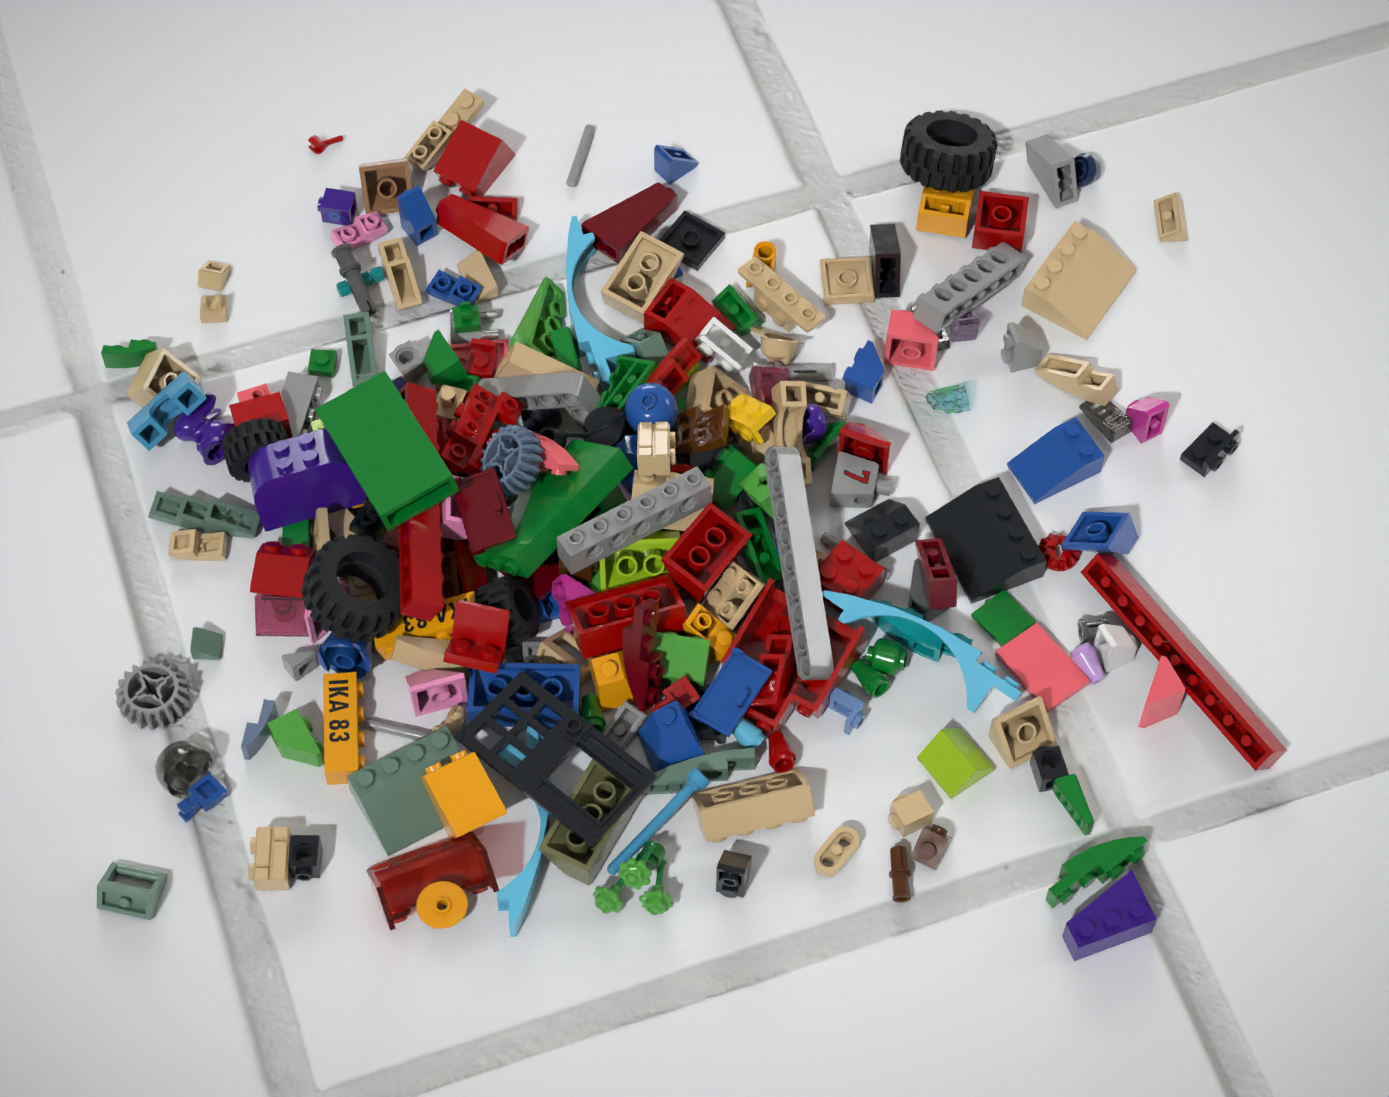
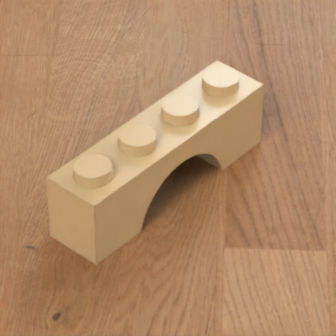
M780 381L771 388L772 408L776 413L773 416L775 446L796 447L799 450L805 488L812 484L810 457L805 453L802 439L803 417L807 408L806 382Z

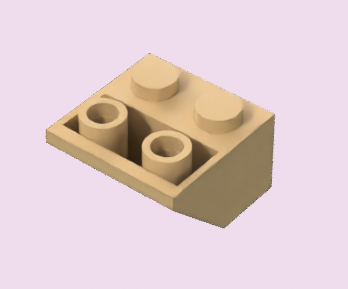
M732 561L707 595L702 606L728 628L735 630L758 599L766 584L751 572Z

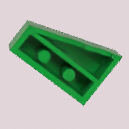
M618 355L616 358L618 364L616 371L609 376L611 382L609 389L603 392L597 408L615 407L625 413L628 395L638 385L644 384L658 367L655 361ZM626 420L620 439L630 436L634 431Z

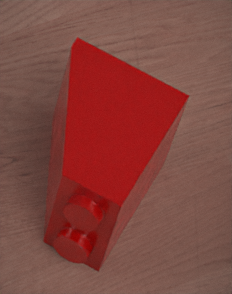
M460 120L433 172L439 177L438 181L450 188L452 185L460 188L459 192L467 197L473 195L483 197L512 161L515 153L502 139Z

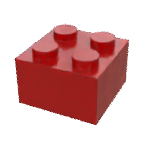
M979 191L972 248L988 250L990 247H995L1001 242H1005L1021 253L1029 197Z
M843 540L818 566L822 593L826 590L870 600L883 585L885 568ZM823 596L824 603L842 614L843 609Z

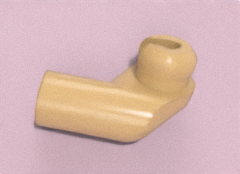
M460 705L452 706L447 714L445 723L434 726L432 733L447 726L451 735H455L463 726L465 720L464 708Z

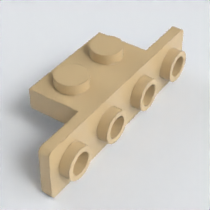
M753 257L738 269V274L754 287L755 306L761 312L767 313L778 327H783L789 333L796 328L797 324L802 330L809 333L824 321L825 316L759 258Z

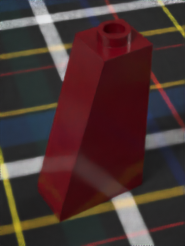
M657 182L584 221L581 224L583 235L593 232L595 242L591 245L594 244L597 250L619 264L640 231L652 235L677 211V194L671 188Z

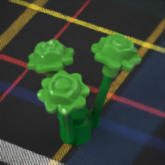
M647 841L636 858H630L627 862H622L619 865L621 870L618 873L620 880L616 884H613L609 889L606 887L601 888L600 886L595 888L593 896L595 897L596 907L602 910L604 914L613 911L619 913L623 903L619 900L618 895L621 893V887L624 883L627 887H634L636 890H640L642 886L650 884L651 880L649 877H651V871L657 868L656 884L652 887V891H645L644 895H640L639 901L642 902V907L652 915L663 914L670 907H673L674 903L670 900L671 896L663 893V872L667 861L663 859L665 855L663 845L656 841Z

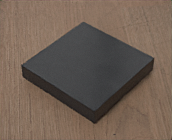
M684 210L659 241L684 253L681 262L698 271L725 239V232Z

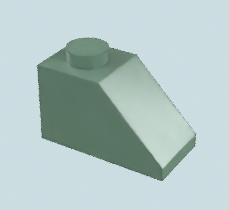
M641 328L620 339L622 343L633 345L635 358L655 361L657 365L668 354L660 332Z

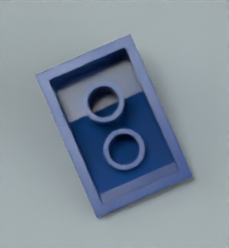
M1077 417L1054 427L1007 462V466L1032 502L1036 504L1100 473L1105 455Z

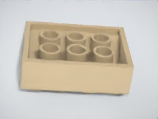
M1074 221L1024 288L1021 306L1088 340L1132 279L1137 269L1100 234Z

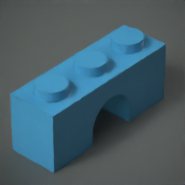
M185 371L181 372L127 422L131 435L150 451L168 434L167 427L175 416L182 412L188 416L207 399L202 387Z

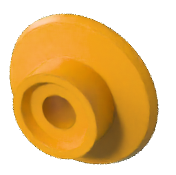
M439 881L432 883L420 893L416 905L417 913L420 919L430 927L437 929L452 927L459 923L467 912V896L458 885L452 882ZM442 905L447 906L445 910L438 909Z

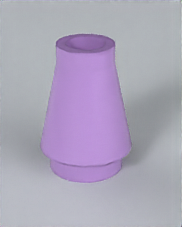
M1089 642L1080 645L1071 652L1072 661L1090 679L1092 685L1106 678L1096 648L1092 647Z

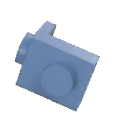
M835 687L830 694L829 708L847 718L844 733L850 735L854 728L858 729L864 721V702L858 700L851 692L847 690L842 691Z

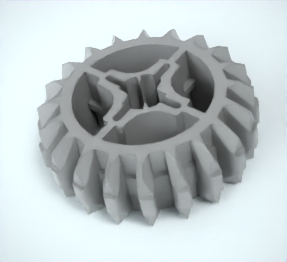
M155 658L152 664H148L143 659L142 666L138 667L133 664V672L124 671L125 679L118 680L119 688L115 692L117 697L116 704L121 709V715L127 718L131 725L137 723V726L142 729L147 724L148 728L152 731L154 726L159 724V727L163 729L164 722L169 721V723L174 725V716L182 717V709H188L189 704L187 700L191 697L190 684L186 679L185 673L182 670L179 671L176 664L170 666L166 659L159 664ZM174 691L171 698L165 703L166 698H168L171 695V692Z

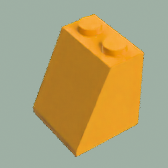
M465 749L451 755L452 761L443 766L439 761L426 767V774L420 776L448 837L458 838L508 813L476 753L470 752L467 754Z

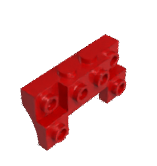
M475 383L464 403L460 402L453 414V416L457 417L456 420L450 422L444 433L448 437L439 455L449 471L470 475L479 473V469L482 467L479 460L484 456L482 446L494 420L501 421L507 425H514L524 404L503 391L499 396H496Z

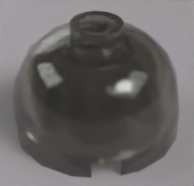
M191 741L171 743L161 752L155 765L157 780L168 793L177 798H182L180 795L188 794L187 789L206 774H211L208 768L209 762L212 764V757L208 751Z

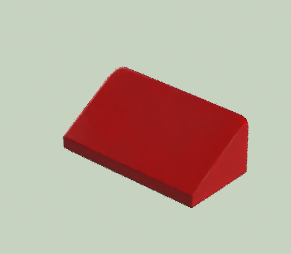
M468 196V201L517 221L518 198Z

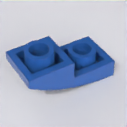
M438 270L426 288V293L456 306H460L459 303L469 301L470 305H472L481 292L482 287L462 276L457 279Z

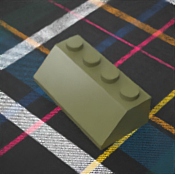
M592 759L569 797L601 822L632 789ZM643 794L602 836V840L594 848L589 847L582 839L558 820H555L540 844L539 851L564 874L590 886Z

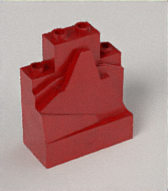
M769 578L723 656L721 660L722 666L732 653L733 647L739 648L748 657L758 662L759 655L764 654L767 635L772 634L775 615H789L786 595L776 588L774 580ZM826 615L834 671L829 680H802L798 675L795 659L788 684L779 705H750L742 718H748L756 722V726L768 734L771 731H781L794 706L797 707L796 711L802 716L810 718L812 715L819 719L824 708L829 703L830 694L835 687L838 688L847 670L851 669L852 665L859 660L867 646L868 640L865 627L860 625L855 630Z

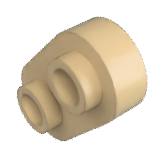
M847 826L837 828L819 848L814 856V868L818 874L824 877L837 875L855 854L859 847V835L853 828ZM847 841L850 845L844 847L840 842ZM829 861L833 865L830 867H826L823 865V863Z

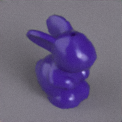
M206 393L207 399L188 416L184 412L178 415L174 426V434L179 440L184 442L193 441L197 443V451L202 455L204 463L214 466L225 459L221 441L224 439V435L230 432V429L235 425L221 420H214L222 411L219 408H214L216 395Z

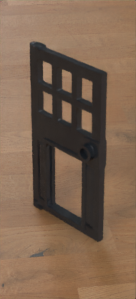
M523 671L467 726L464 725L454 736L456 741L464 745L471 752H475L477 757L591 848H594L602 840V836L657 779V775ZM522 688L539 700L528 712H525L511 701ZM503 707H506L520 718L509 731L492 719ZM545 707H548L562 718L551 731L534 719ZM485 725L502 737L490 750L474 738ZM527 725L544 737L533 750L516 738ZM508 744H511L526 756L515 768H512L497 756ZM577 748L581 749L632 789L601 822L547 780Z

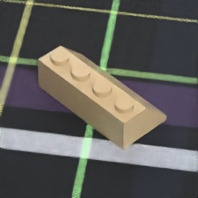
M797 767L792 768L788 772L771 773L704 789L703 791L700 790L698 793L694 792L691 795L700 830L706 842H722L729 836H747L752 834L754 830L762 828L776 829L783 823L791 821L793 823H801L806 821L808 817L815 816L810 784Z

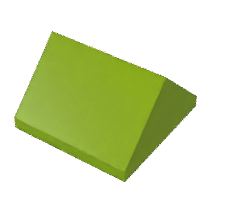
M961 728L941 729L917 756V760L950 799H953L995 770L991 762Z

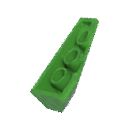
M547 276L543 278L510 341L508 351L517 341L556 360L550 333L563 328L562 319L566 317L564 291Z

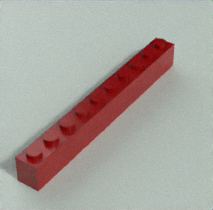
M406 382L399 393L439 453L440 445L437 443L439 423L436 420L438 410L436 390ZM439 503L398 525L400 614L429 622L443 610L445 598L442 596L444 575L441 571V563L443 561L441 539L443 533L440 529V518L442 509L439 507Z
M1097 553L1080 573L1158 661H1160L1161 655L1167 657L1186 688L1185 692L1255 771L1270 769L1287 751L1283 744L1112 553Z

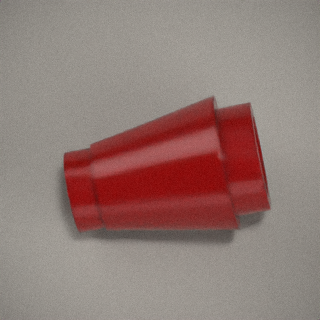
M780 731L772 732L768 736L769 765L778 773L788 772L794 767L796 756L784 734Z

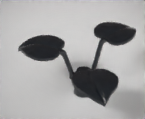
M609 406L599 407L591 411L585 418V427L589 432L568 433L557 430L562 423V415L559 408L521 411L523 427L551 439L562 448L566 446L567 438L590 437L591 443L613 447L622 436L626 419L625 413L618 408Z

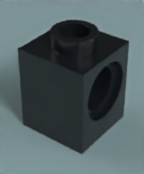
M1048 745L1041 746L1032 751L1030 766L1039 793L1052 790L1056 778L1069 775L1059 745L1054 747ZM1050 764L1054 769H1047L1043 765Z
M291 835L288 862L291 878L301 881L320 878L323 848L320 835ZM304 856L312 857L307 862L299 861Z

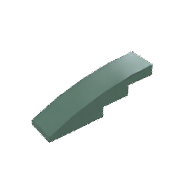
M159 491L156 492L148 518L208 533L225 532L228 536L254 538L260 520L257 512L214 498H210V501L207 502L184 494L181 499Z
M755 748L725 750L697 756L670 765L654 773L657 775V779L645 791V795L678 793L686 785L687 775L694 767L710 782L728 781V771L755 770Z

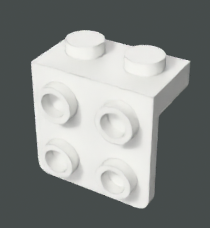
M715 317L711 318L694 340L698 344L696 349L706 357L713 356L717 360L716 365L726 373L739 372L742 368V362L753 350L752 347Z

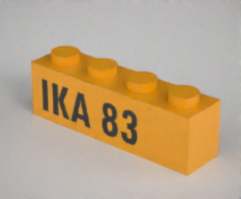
M472 591L445 599L443 610L431 622L402 615L395 627L388 631L385 636L374 638L375 649L384 660H392L396 635L451 641L456 602L460 599L475 603V592Z
M356 672L323 674L325 777L327 785L348 784V775L366 767L365 755L360 756V747H365V733L360 731L359 723L365 722L364 706H359V698H364L363 682H358Z

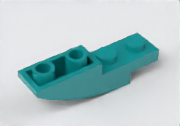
M872 599L873 602L895 607L920 619L924 617V614H920L914 609H904L894 606L885 600L878 601ZM893 616L870 617L887 636L895 641H900L906 649L936 662H939L941 653L956 658L947 644L938 635L919 623ZM960 633L953 634L972 646L973 639H969Z

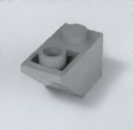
M1014 322L1008 323L1006 334L1003 335L1004 349H1001L1003 363L1008 364L1011 373L1037 367L1041 362L1043 351L1035 332Z

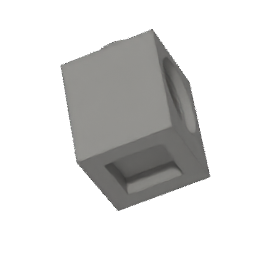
M410 340L398 345L393 352L388 354L407 382L416 384L426 377L424 372L428 371L423 362V358Z

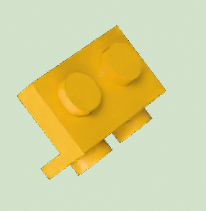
M741 393L727 406L730 410L728 432L732 435H740L747 442L752 441L761 445L764 440L758 431L776 413L772 406Z

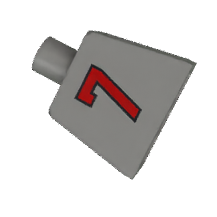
M839 451L829 507L870 508L873 505L874 494L890 496L892 481L878 478L879 464Z

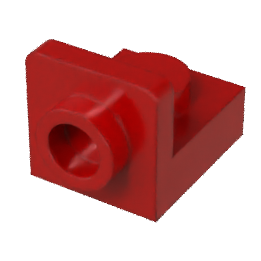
M472 338L470 342L471 353L466 370L467 374L479 376L480 379L493 378L498 357L496 342L485 338Z

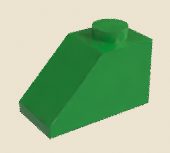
M439 329L435 331L423 359L428 369L424 374L432 386L437 383L441 389L443 385L452 386L466 378L468 374Z

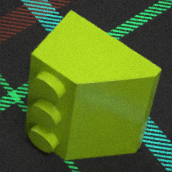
M657 531L600 560L601 592L669 574L661 559L680 538L679 531ZM673 581V583H674L676 589H677V590H680V589L676 586L675 582Z

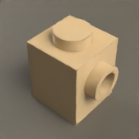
M918 790L909 795L902 794L892 801L888 821L893 830H898L903 838L923 829V827L931 825L934 811L922 791Z

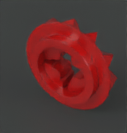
M1062 532L1055 535L1050 533L1047 537L1042 538L1038 545L1046 559L1045 567L1053 571L1071 569L1076 565L1080 556L1079 551L1061 548L1063 552L1059 559L1057 558L1056 546L1060 545L1062 547L1061 545L1067 537Z

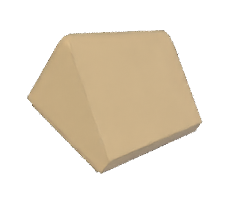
M1177 192L1153 200L1159 241L1189 240L1184 203Z
M474 251L457 264L462 277L482 287L481 292L474 301L475 304L498 297L497 283L480 251Z

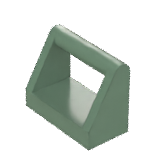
M112 862L97 885V909L151 920L165 887L167 873ZM118 874L155 883L149 890L117 883L114 880Z

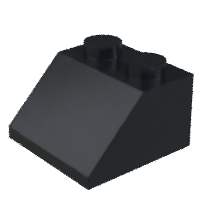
M887 499L846 521L845 526L867 556L878 562L918 540L920 523L905 504Z

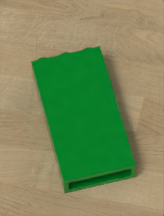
M385 370L315 409L322 425L387 531L459 492L451 472Z
M573 439L564 449L579 465V470L567 471V475L551 474V469H549V473L541 472L536 479L520 524L515 529L517 538L486 549L484 553L473 556L477 564L483 568L489 567L498 572L504 571L513 576L518 575L529 578L557 548V537L576 528L633 469L620 448Z

